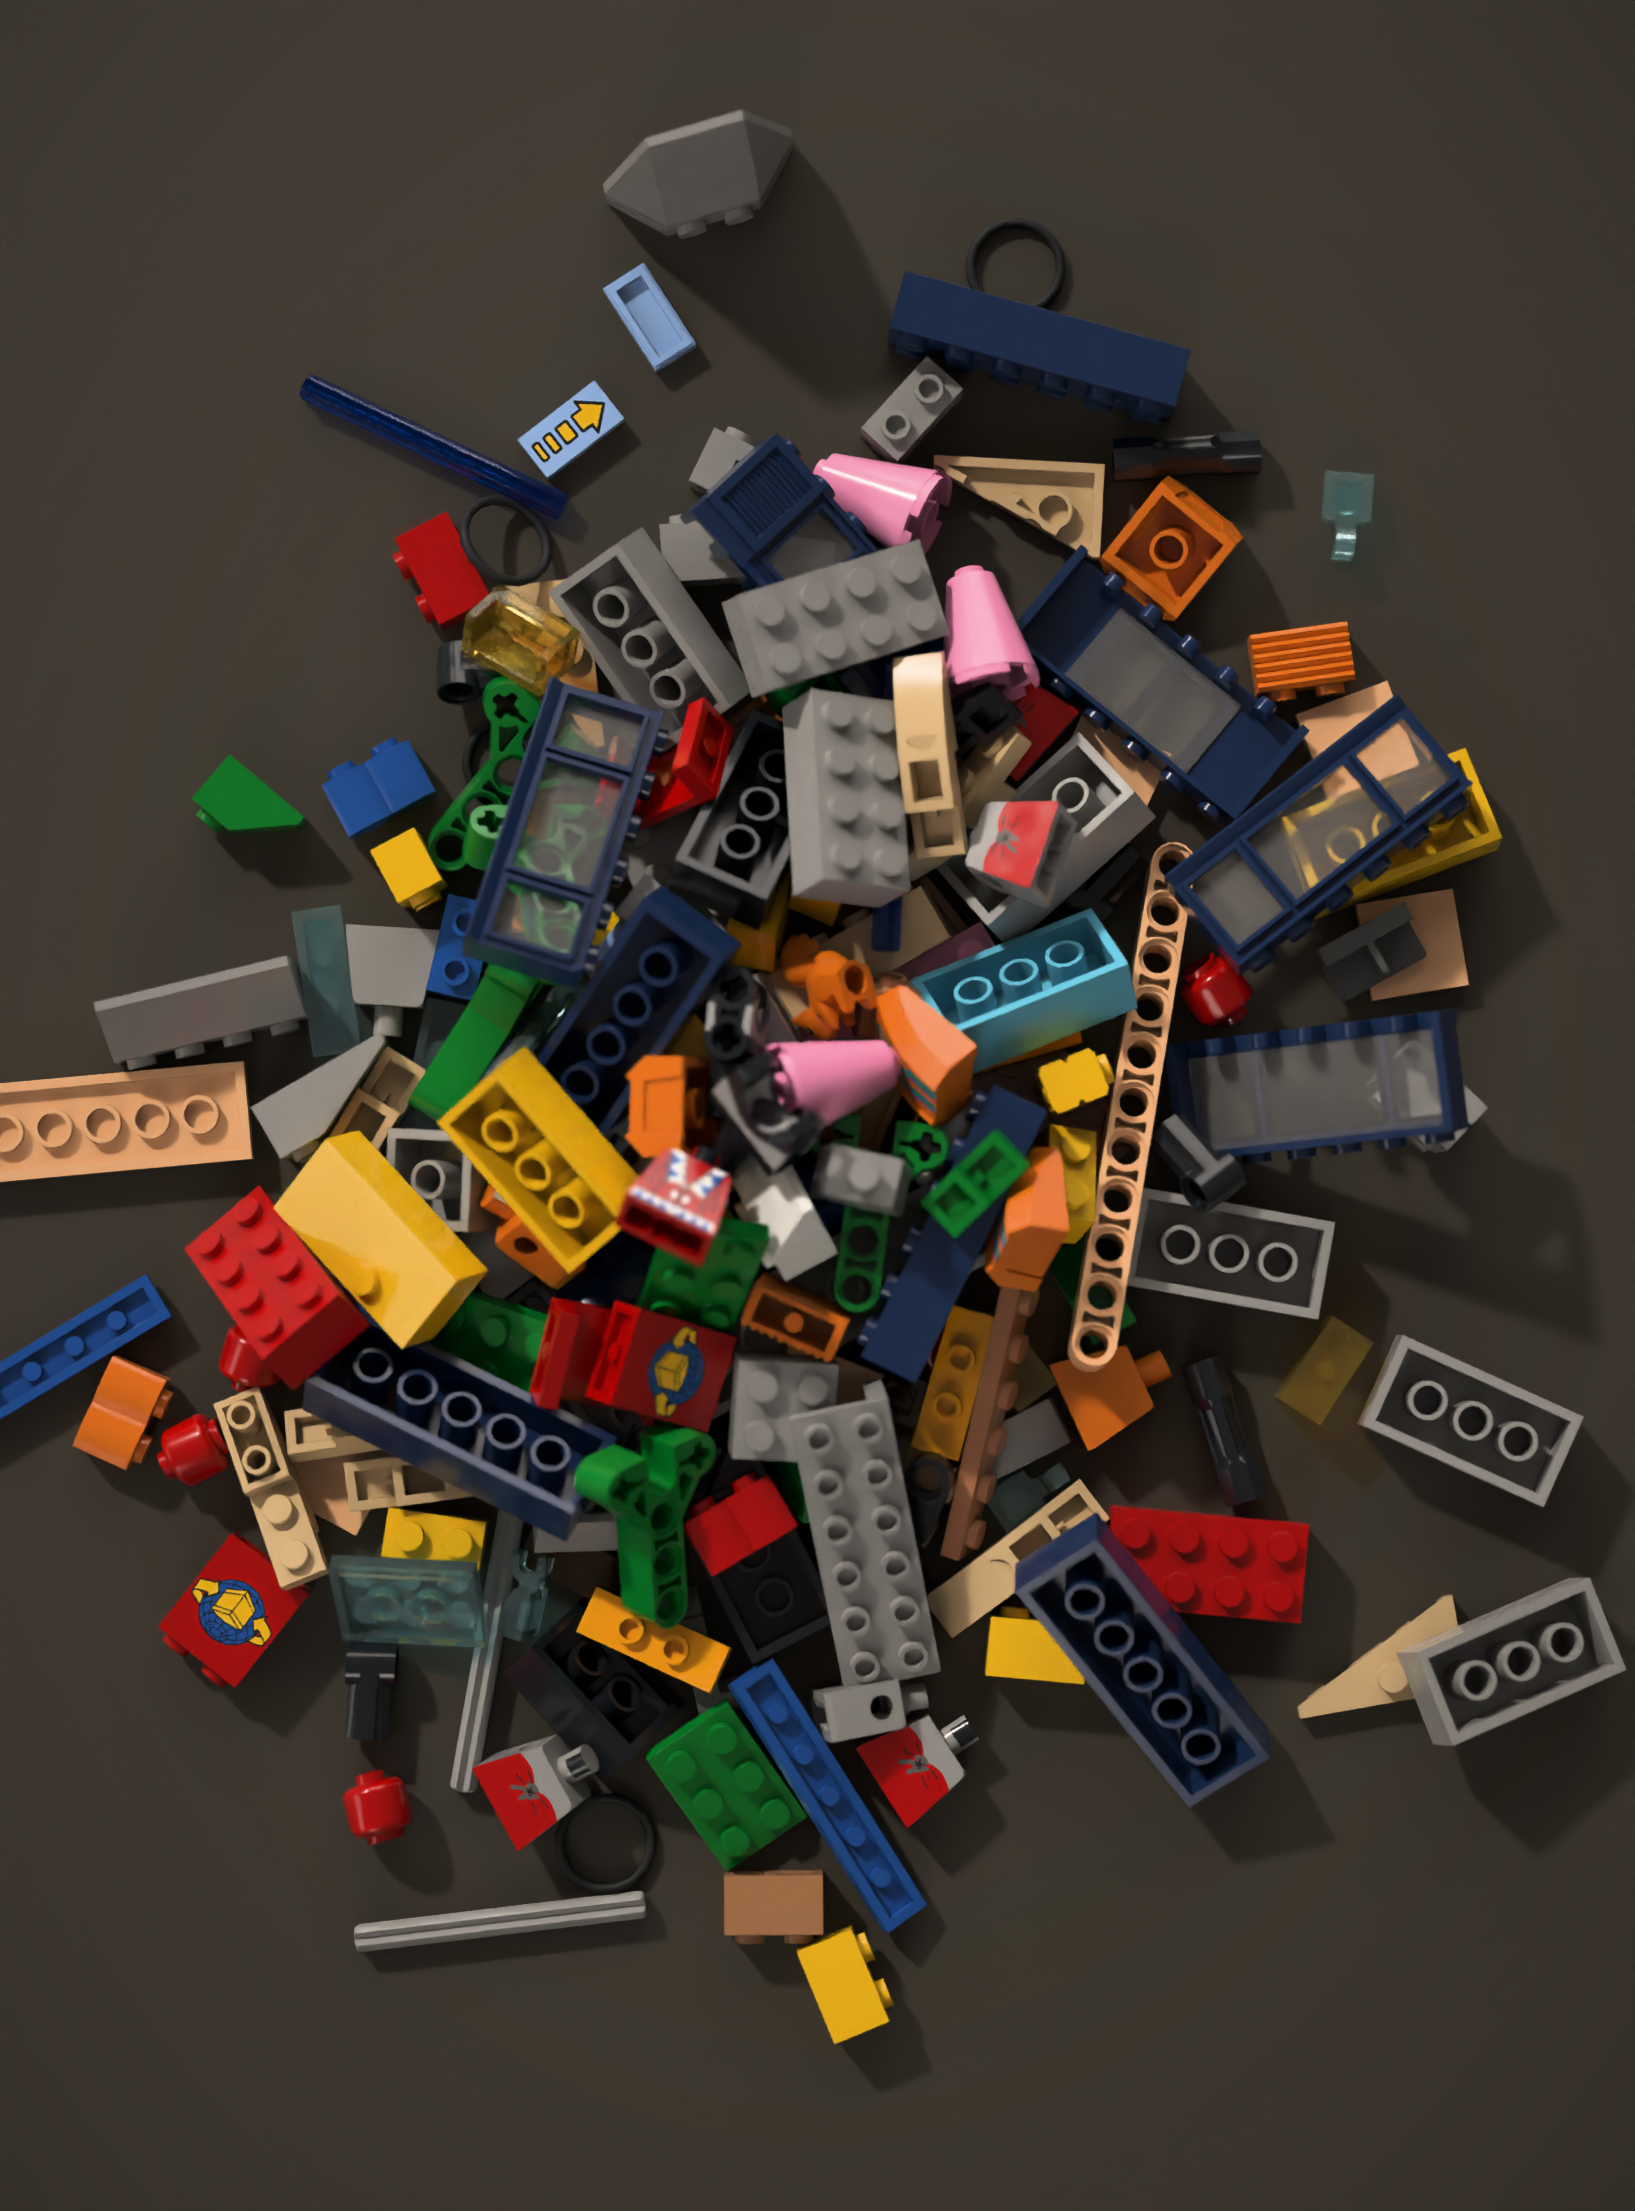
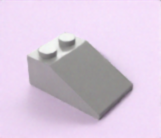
M379 1032L251 1107L280 1159L290 1162L295 1160L296 1163L304 1164L312 1158L325 1139L329 1138L356 1090L363 1086L386 1046L392 1048L393 1045L387 1036Z

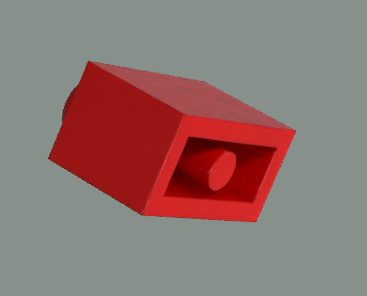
M447 511L394 538L400 551L392 554L405 581L415 577L423 593L415 597V600L428 624L437 620L442 631L494 605L477 569L469 562L460 544V536Z

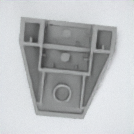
M739 110L645 138L603 183L607 204L666 236L678 233L680 239L700 235L707 231V224L725 220L726 225L747 221L754 217L753 211L761 209L793 150L791 129Z

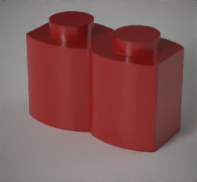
M753 1470L729 1485L733 1494L715 1503L712 1496H709L685 1510L690 1519L683 1523V1528L711 1576L732 1566L798 1526L768 1473L759 1478Z

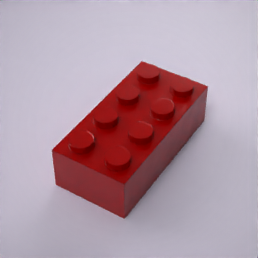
M259 1185L246 1197L237 1202L233 1208L207 1230L203 1231L184 1250L261 1359L294 1390L370 1325L325 1264L273 1209L276 1202Z
M1109 1504L1108 1516L1110 1519L1107 1520V1526L1175 1612L1301 1623L1309 1524L1298 1521Z

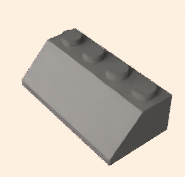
M288 956L93 1002L113 1062L120 1065L127 1063L129 1071L157 1065L156 1056L175 1052L176 1059L205 1053L204 1044L223 1040L224 1048L246 1044L253 1041L251 1033L269 1028L272 1036L300 1030L299 1021L310 1019L297 962Z

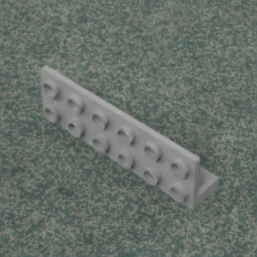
M882 1379L862 1382L865 1400L792 1415L789 1418L843 1687L896 1678L900 1681L941 1672L888 1398Z

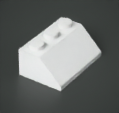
M754 1160L738 1179L731 1181L728 1193L737 1190L742 1201L734 1204L741 1220L769 1225L770 1241L762 1258L767 1269L776 1265L784 1280L788 1281L838 1254L793 1165L775 1177L768 1178Z

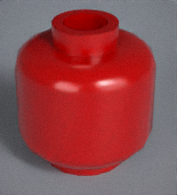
M1207 953L1193 961L1183 970L1182 977L1184 980L1180 985V994L1201 1024L1212 1026L1221 1023L1226 1028L1239 1022L1248 1013L1245 1005L1249 1002L1253 993L1251 984L1244 974L1238 976L1222 955L1216 957L1214 953Z
M235 1324L228 1329L219 1360V1370L225 1377L232 1380L231 1387L237 1391L244 1392L254 1387L267 1388L277 1384L281 1378L261 1359L239 1326Z
M194 1414L168 1428L161 1435L162 1451L157 1453V1460L164 1474L169 1479L177 1477L183 1484L192 1487L219 1474L229 1465L230 1451L220 1422L216 1417L210 1420V1418L203 1414Z
M383 1769L354 1776L357 1786L349 1788L343 1795V1804L352 1835L356 1838H366L367 1845L405 1835L404 1827L412 1821L413 1813L404 1781L396 1776L385 1778Z

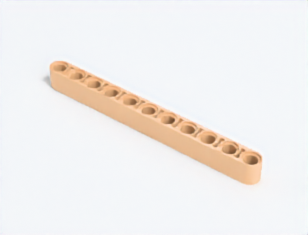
M1168 842L1161 845L1155 851L1146 870L1130 974L1136 1001L1149 1000L1153 1002L1159 1009L1160 1017L1154 1021H1147L1142 1019L1135 1009L1122 1014L1113 1068L1115 1081L1112 1082L1110 1087L1096 1171L1095 1223L1086 1232L1067 1345L1068 1357L1071 1363L1077 1369L1085 1372H1095L1102 1369L1114 1356L1118 1343L1188 917L1187 912L1165 887V877L1159 868V862L1164 859H1172L1180 864L1192 854V851L1186 845L1179 842ZM1156 906L1169 908L1175 916V923L1169 926H1162L1156 923L1151 915V909ZM1148 953L1161 955L1167 962V971L1163 973L1149 971L1144 965L1143 956ZM1134 1047L1145 1049L1152 1058V1065L1145 1069L1134 1067L1129 1062L1127 1051ZM1125 1095L1138 1097L1144 1105V1113L1137 1117L1126 1115L1120 1107L1119 1099ZM1116 1143L1129 1144L1136 1153V1161L1130 1165L1118 1163L1112 1155L1111 1147ZM1112 1190L1123 1193L1128 1200V1210L1122 1213L1110 1211L1105 1206L1104 1193ZM1104 1238L1115 1241L1120 1248V1258L1115 1261L1101 1259L1096 1252V1241ZM1093 1287H1103L1108 1290L1112 1296L1111 1308L1106 1310L1094 1308L1088 1301V1290ZM1085 1335L1098 1337L1104 1345L1103 1357L1098 1359L1086 1357L1079 1347L1080 1338Z

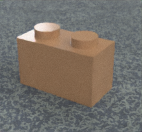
M823 1870L725 1871L724 1936H735V1943L737 1944L764 1943V1935H784V1943L789 1944L813 1943V1935H823Z

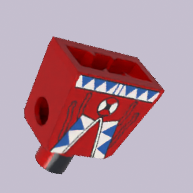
M698 1146L694 1148L690 1156L674 1148L665 1149L627 1190L614 1225L701 1268L716 1234L731 1179L727 1174L717 1170L720 1165L719 1156L708 1147Z

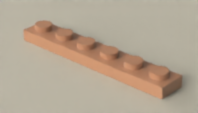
M1001 1287L940 1553L941 1556L959 1561L974 1551V1549L977 1550L983 1541L986 1522L981 1520L985 1503L990 1502L996 1488L997 1477L992 1474L995 1457L1001 1455L1006 1443L1007 1429L1002 1428L1006 1410L1009 1411L1012 1408L1017 1396L1018 1383L1013 1381L1017 1363L1020 1364L1023 1361L1028 1348L1029 1337L1024 1334L1027 1316L1031 1317L1036 1309L1039 1300V1289L1036 1292Z

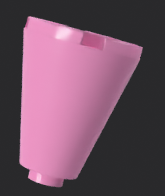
M833 453L827 460L821 459L813 471L814 475L821 476L832 487L835 493L833 499L845 513L849 511L856 515L867 529L866 535L884 549L920 539L925 555L932 546L943 523L936 520L939 504L948 507L951 499L952 478L950 475L939 470Z
M978 565L965 566L956 570L954 577L946 583L945 620L950 634L944 636L943 641L951 700L987 682H991L1010 701L1026 696L1025 686L1032 683L1036 689L1040 685L1039 671L994 573L984 571L983 567Z
M882 1040L772 1043L760 1048L758 1055L770 1050L778 1060V1064L775 1066L777 1071L774 1075V1088L781 1104L788 1111L796 1115H803L815 1109L824 1120L823 1128L893 1089L896 1085L897 1077L901 1075V1063L897 1054Z

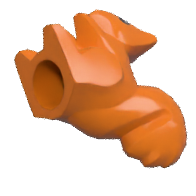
M795 934L785 942L780 955L782 975L793 987L799 989L807 988L809 1007L791 1020L792 1025L802 1027L818 1040L831 1041L837 1035L839 1019L842 1020L847 1028L854 1026L855 1004L858 1003L868 1010L876 1007L877 994L868 966L857 960H848L832 950L820 951L819 943L816 940L810 939L808 934Z

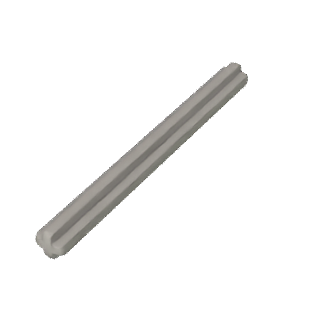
M498 1509L450 1782L451 1789L465 1793H473L477 1789L478 1779L472 1768L482 1761L524 1523L523 1520L501 1509Z
M632 1891L358 1924L354 1928V1942L357 1951L366 1952L642 1919L646 1916L647 1912L646 1899L642 1891Z

